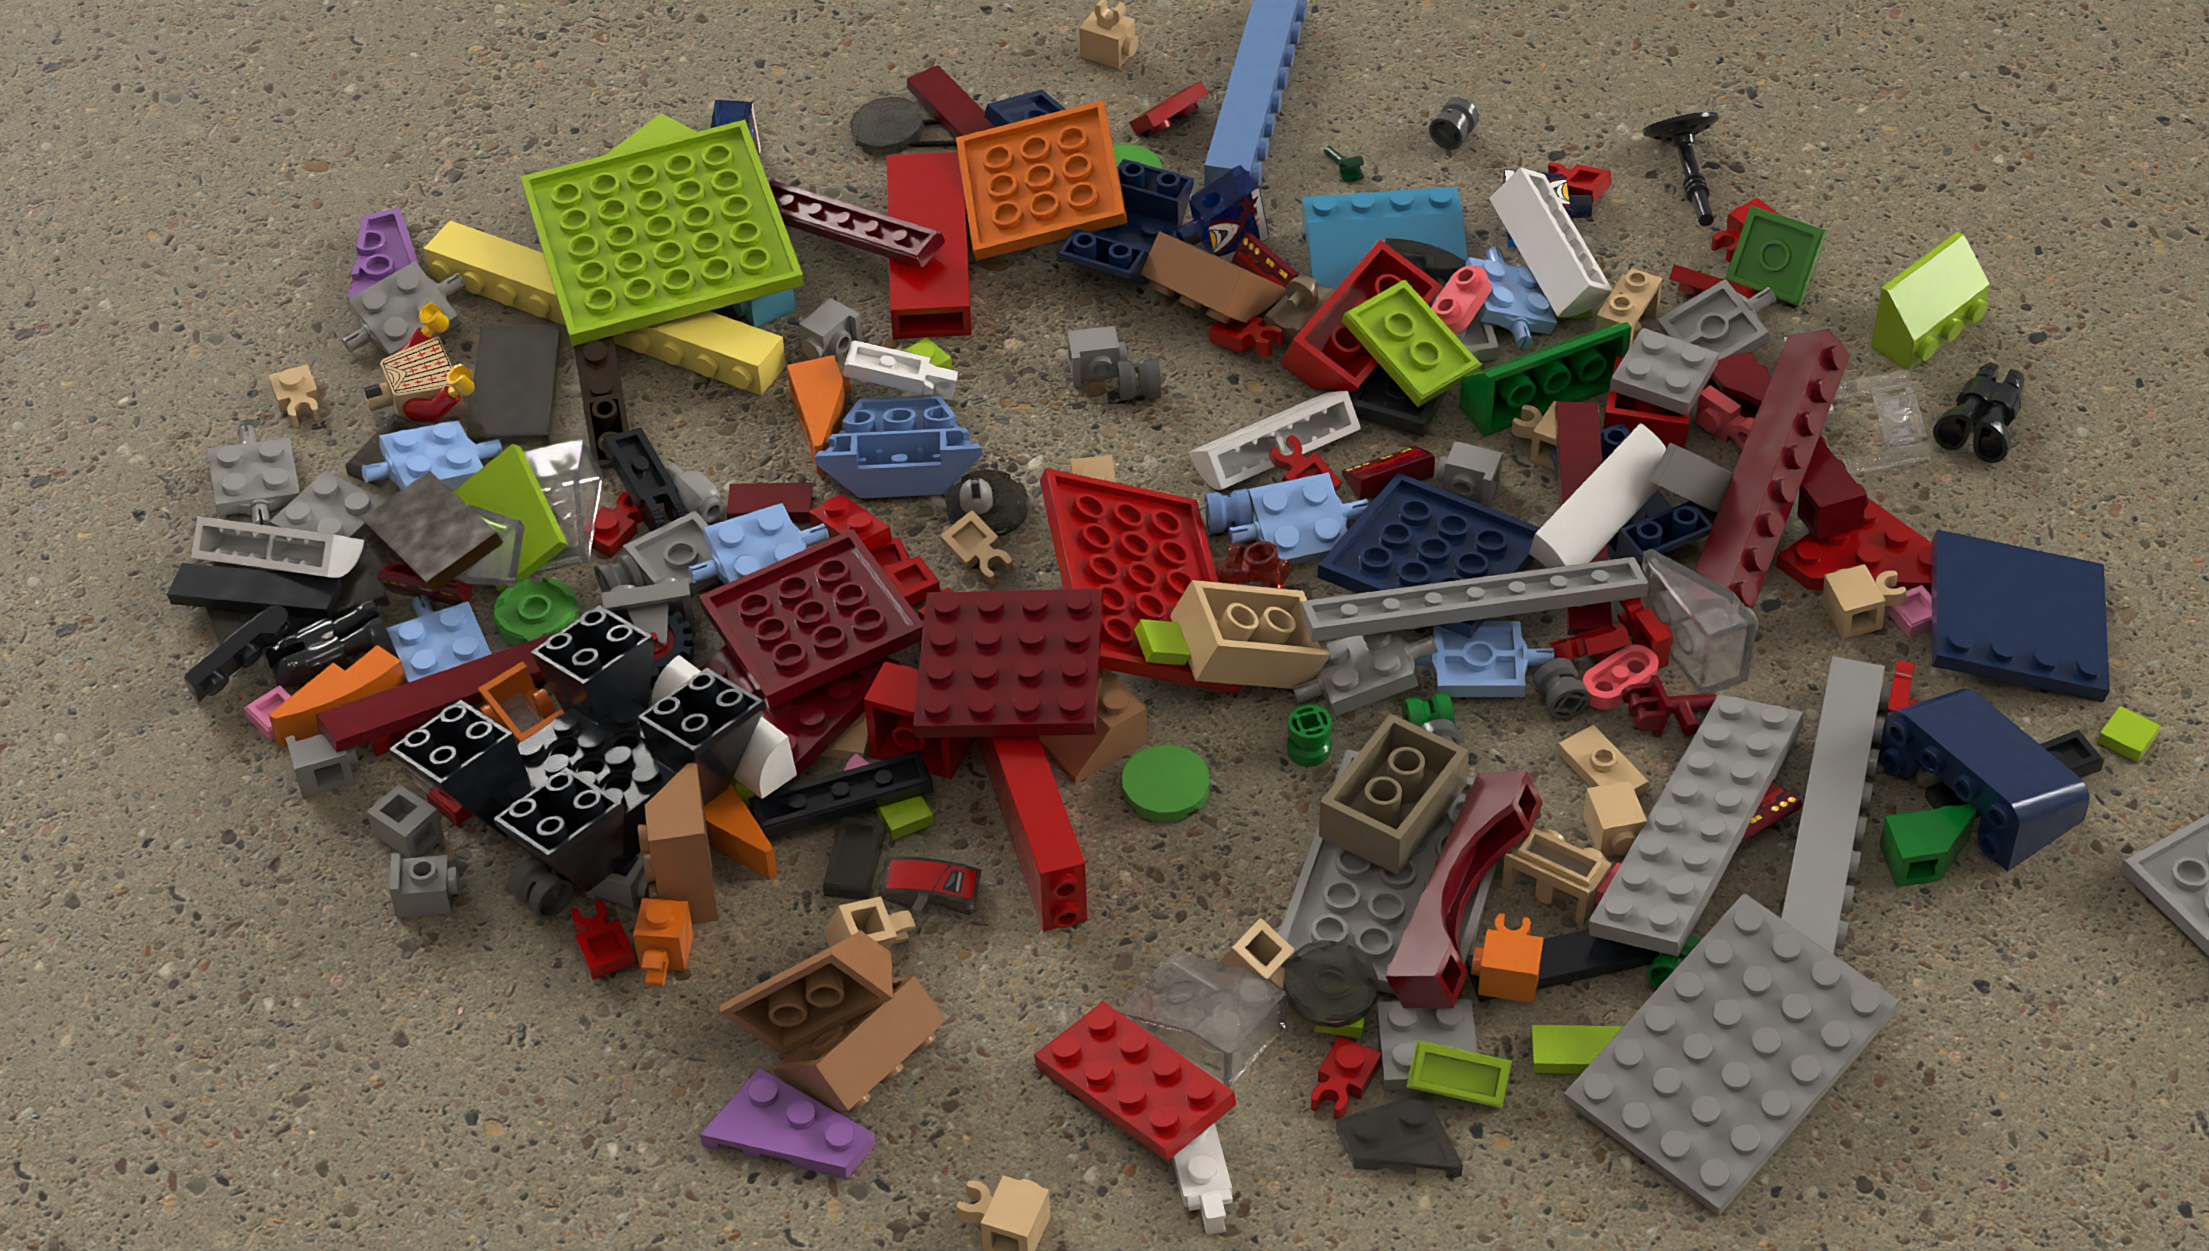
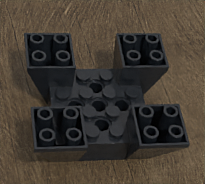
M599 605L593 610L584 613L580 619L559 633L552 635L546 642L531 651L534 661L565 712L557 716L551 723L534 735L521 741L517 746L511 731L464 701L459 700L454 705L445 708L439 715L417 730L407 734L404 739L389 748L394 758L484 824L532 856L538 857L553 870L588 892L641 852L638 825L646 824L645 804L687 764L697 763L704 806L728 789L766 707L762 699L706 668L692 676L689 681L665 698L658 700L648 709L655 644L653 636Z

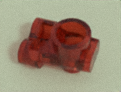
M1260 541L1249 546L1233 543L1226 560H1221L1218 563L1216 575L1218 583L1244 584L1280 589L1290 575V563L1288 560L1279 558L1277 547L1271 542Z

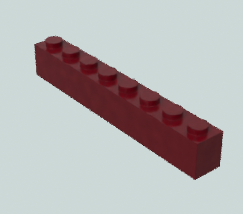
M1830 329L1788 335L1683 599L1685 606L1705 627L1748 623L1850 358V353Z

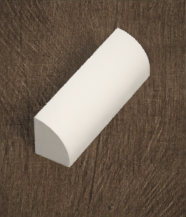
M1520 167L1489 200L1557 317H1570L1584 313L1603 302L1612 292V288L1545 174Z
M1348 391L1326 392L1188 453L1203 480L1212 488L1222 490L1275 467L1269 458L1270 450L1274 446L1281 454L1291 455L1292 451L1285 444L1289 435H1294L1299 439L1302 444V454H1305L1358 431L1361 427Z
M1640 423L1535 533L1529 554L1547 568L1589 563L1617 534L1619 529L1661 487L1650 481L1667 449L1661 440Z
M197 516L191 558L338 578L347 574L355 566L362 552L364 540L335 534Z
M680 655L675 657L663 669L654 685L651 700L652 706L701 671ZM761 717L733 777L763 799L794 778L797 773L788 736Z

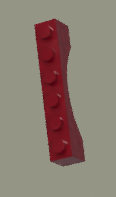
M1749 351L1719 359L1704 389L1711 385L1741 405L1740 415L1745 418L1752 417L1755 419L1771 377L1767 368L1764 365H1760ZM1821 435L1818 438L1799 488L1797 510L1798 517L1816 540L1863 527L1864 510L1868 506V497L1864 487L1856 483L1847 472L1843 461L1834 456Z
M1527 771L1478 772L1470 792L1467 793L1459 816L1450 830V835L1443 851L1435 863L1432 875L1424 892L1420 895L1416 910L1409 925L1405 928L1399 947L1387 968L1385 977L1403 1008L1454 1007L1469 973L1462 960L1459 946L1460 922L1466 904L1477 884L1489 869L1512 847L1529 836L1543 805V801Z

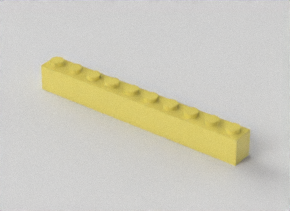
M449 221L424 247L430 278L442 282L457 272L466 287L461 289L495 300L506 306L523 310L537 317L565 325L542 252L453 221ZM711 311L613 336L615 344L761 396L786 367L782 336Z

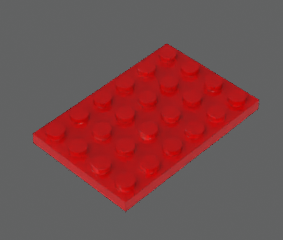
M1046 468L1040 478V485L1063 589H1102L1100 669L1238 694L1243 685L1195 681L1188 661L1185 665L1146 662L1134 631L1140 619L1172 622L1170 615L1192 580L1218 583L1197 500Z

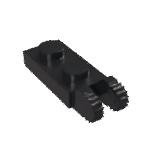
M642 428L632 429L603 438L601 447L637 509H641L643 522L650 532L665 525L664 517L657 506L659 503H664L665 514L671 522L687 515V510H685V506H683L677 494L678 489Z
M277 604L275 606L271 605L269 608L267 607L266 611L263 610L255 618L249 620L184 674V679L191 695L200 702L207 695L214 696L218 694L228 684L229 677L241 667H250L261 657L263 648L273 646L278 643L279 639L291 634V621H289V613L286 611V608Z

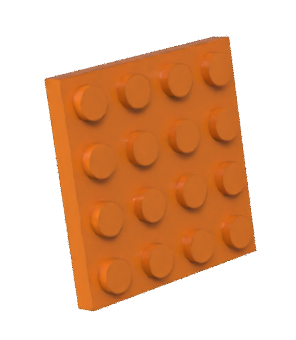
M1104 100L956 137L972 249L976 261L1070 237L1074 230L1090 233L1127 223Z

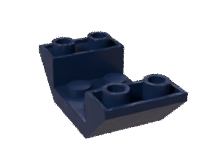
M1123 159L1117 168L1127 223L1090 233L1074 230L1059 251V259L1148 284L1150 279L1140 275L1159 231L1176 239L1179 237L1193 189L1194 178Z
M1622 422L1600 431L1602 463L1631 434ZM1557 448L1551 450L1550 456L1558 476ZM1657 490L1607 543L1608 557L1610 560L1635 557L1637 563H1641L1708 536L1713 525L1692 501L1672 507Z

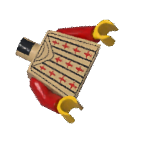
M432 302L425 304L419 313V319L425 324L424 327H418L407 344L396 354L381 361L380 367L384 382L363 388L369 411L392 405L399 422L404 425L418 422L438 423L442 418L466 414L462 395H471L475 388L474 382L471 380L473 373L462 364L452 367L439 336L434 338V332L441 333L447 330L449 319L442 313V309Z

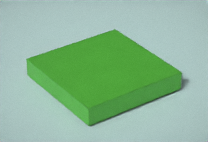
M1750 206L1725 279L1754 288L1756 292H1761L1766 287H1769L1777 299L1801 306L1828 230Z

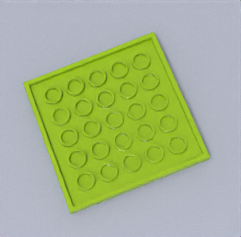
M745 120L520 176L572 346L805 286L803 273Z

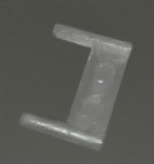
M1908 369L1840 382L1833 400L1871 393L1886 450L1885 452L1843 459L1842 461L1850 475L1932 460L1931 447L1928 443V436Z

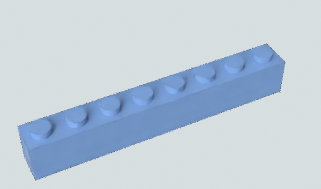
M1307 0L1252 1L1204 165V195L1231 198L1226 174L1240 166L1245 193L1249 199L1253 185H1260L1262 177V163L1260 161H1266L1268 157L1269 138L1267 137H1273L1276 115L1273 113H1280L1282 91L1280 89L1286 90L1289 68L1286 66H1293L1295 45L1293 44H1299L1301 22L1299 21L1305 22Z

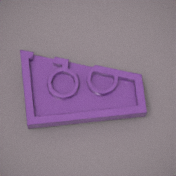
M400 207L362 216L356 246L358 254L356 264H353L352 288L348 291L347 299L414 261L419 265Z
M760 1068L700 1134L702 1146L719 1149L720 1145L742 1149L743 1155L761 1159L762 1154L789 1160L791 1166L842 1178H848L876 1145L873 1132Z

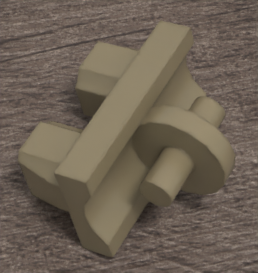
M1306 275L1303 278L1295 277L1286 285V295L1265 315V324L1281 328L1283 330L1284 343L1290 346L1294 337L1336 289L1321 287L1314 278Z

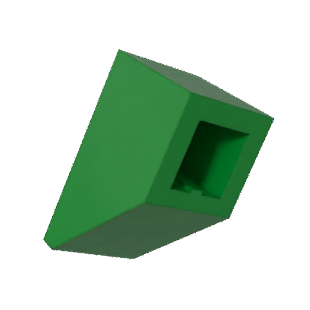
M1970 804L1948 805L1939 809L1901 812L1896 815L1885 816L1879 846L1895 886L1901 887L1940 881L1969 841L1977 810Z

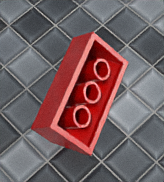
M1379 239L1294 337L1280 364L1312 388L1356 392L1379 363L1341 322L1344 313L1403 280L1408 282L1428 306L1440 293L1443 286Z

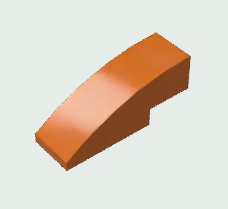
M377 645L347 670L332 663L269 714L276 743L281 747H287L286 737L294 735L295 740L300 741L323 734L317 727L316 714L406 684L402 661Z

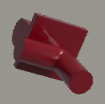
M1651 675L1648 683L1628 685L1621 692L1623 701L1629 704L1628 711L1630 715L1636 717L1634 723L1637 729L1640 731L1651 730L1654 737H1661L1670 714H1674L1685 736L1696 734L1700 726L1693 712L1709 711L1717 698L1715 693L1668 696L1658 675Z

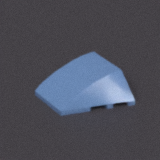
M940 395L858 399L842 420V430L839 434H832L828 439L829 447L826 451L819 450L816 454L815 463L860 499L942 495L982 456V448L978 443H972L969 440V431L965 427L960 428L958 426L956 415Z

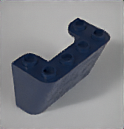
M1963 688L1891 711L1886 718L1878 762L1883 765L1889 774L1905 780L1917 774L1921 763L1926 771L1936 775L1962 801L1968 802L1982 814L1978 827V845L1981 851L1988 858L1995 860L2007 872L2085 820L2090 796L2087 787L2079 776L1975 691Z

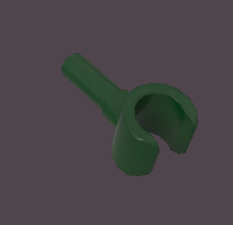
M1327 146L1324 149V153L1339 166L1340 176L1343 181L1364 178V174L1360 169V166L1364 165L1361 155L1346 158L1331 146Z

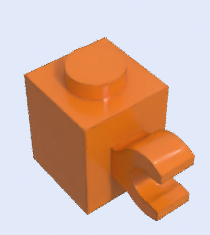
M642 898L633 937L639 968L647 971L644 981L645 985L664 986L667 971H686L694 936L688 901Z
M1499 913L1495 919L1494 930L1487 929L1484 948L1477 946L1474 948L1471 974L1480 976L1478 995L1534 1003L1544 938L1530 936L1531 922L1529 918L1523 917L1522 926L1518 930H1509L1504 926L1505 914Z

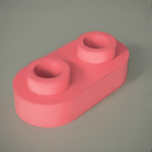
M1479 266L1460 268L1451 276L1431 306V309L1454 334H1458L1468 327L1489 296L1491 283L1486 271Z
M1628 645L1590 668L1583 676V683L1590 694L1589 705L1597 709L1609 710L1624 703L1621 692L1626 686L1648 683L1651 675H1657L1659 664L1657 655L1648 647Z

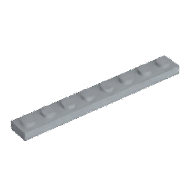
M1635 557L1306 600L1301 601L1300 615L1312 642L1330 641L1345 637L1374 635L1389 631L1417 629L1426 626L1460 623L1485 618H1499L1507 615L1647 597L1648 581Z

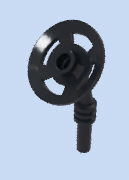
M1700 112L1676 116L1658 121L1643 129L1644 136L1658 140H1672L1673 147L1678 148L1685 175L1683 180L1684 190L1687 199L1693 203L1698 222L1701 226L1711 225L1714 217L1708 202L1709 189L1706 179L1699 172L1692 144L1696 143V134L1708 129L1719 120L1718 113Z

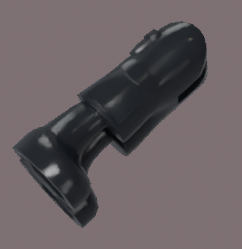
M1992 362L1981 366L1975 377L1965 383L1956 398L1957 407L1949 409L1937 419L1933 429L1936 442L1947 450L1960 449L1968 440L1974 421L1982 417L1974 432V452L1979 459L1987 463H1998L2003 460L2011 447V440L2006 426L2008 427L2021 409V394L2025 383L2023 373L2010 369L2004 382L1998 383L1996 379L2000 366Z
M372 597L359 602L352 611L333 622L331 618L328 619L326 617L303 628L298 634L294 633L279 639L278 643L266 651V657L270 668L273 670L272 673L277 686L280 685L283 689L311 681L332 663L347 670L350 667L347 657L368 653L377 645L396 657Z

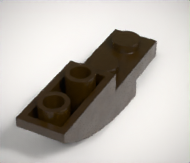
M613 336L574 346L594 471L613 468L601 447L603 438L629 431Z

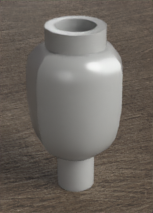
M672 464L666 469L678 489L677 494L683 506H685L687 514L696 510L705 522H713L720 517L724 506L720 502L721 496L718 489L710 480L698 471L690 470L684 472L676 464Z

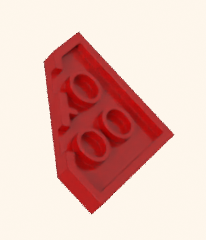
M1869 498L1868 506L1864 510L1863 527L1818 540L1809 532L1777 556L1776 567L1810 590H1823L1824 575L1865 564L1875 582L1878 575L1882 572L1896 571L1898 574L1897 584L1892 588L1905 586V588L1913 589L1922 585L1932 594V542Z

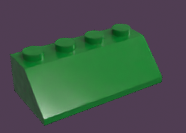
M1628 322L1602 327L1464 376L1461 380L1460 408L1482 436L1486 437L1512 427L1514 418L1521 420L1523 405L1536 407L1544 416L1553 401L1582 402L1607 393L1610 390L1616 356L1625 357L1629 350L1631 326Z

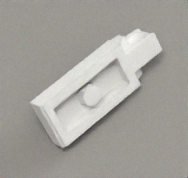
M854 340L853 342L851 341L843 376L860 382H871L893 387L900 391L923 393V395H940L943 399L952 400L957 384L958 371L936 367L930 363L929 357Z
M1214 1123L1172 1157L1183 1205L1188 1207L1189 1211L1200 1209L1206 1235L1226 1232L1224 1205L1233 1203L1232 1185Z

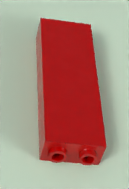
M958 152L886 155L888 216L939 231L945 240L942 247L923 268L889 258L890 313L893 339L972 335L966 202Z
M1039 736L975 737L1043 931L1068 928L1076 923L1087 921L1085 861Z

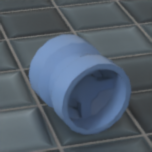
M1247 489L1233 490L1230 497H1227V495L1222 496L1218 492L1206 493L1204 495L1205 516L1209 534L1223 533L1226 528L1231 526L1236 527L1252 523L1251 502Z

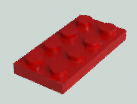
M1104 1001L1034 1054L1036 1067L1165 1161L1171 1159L1236 1106L1234 1091Z

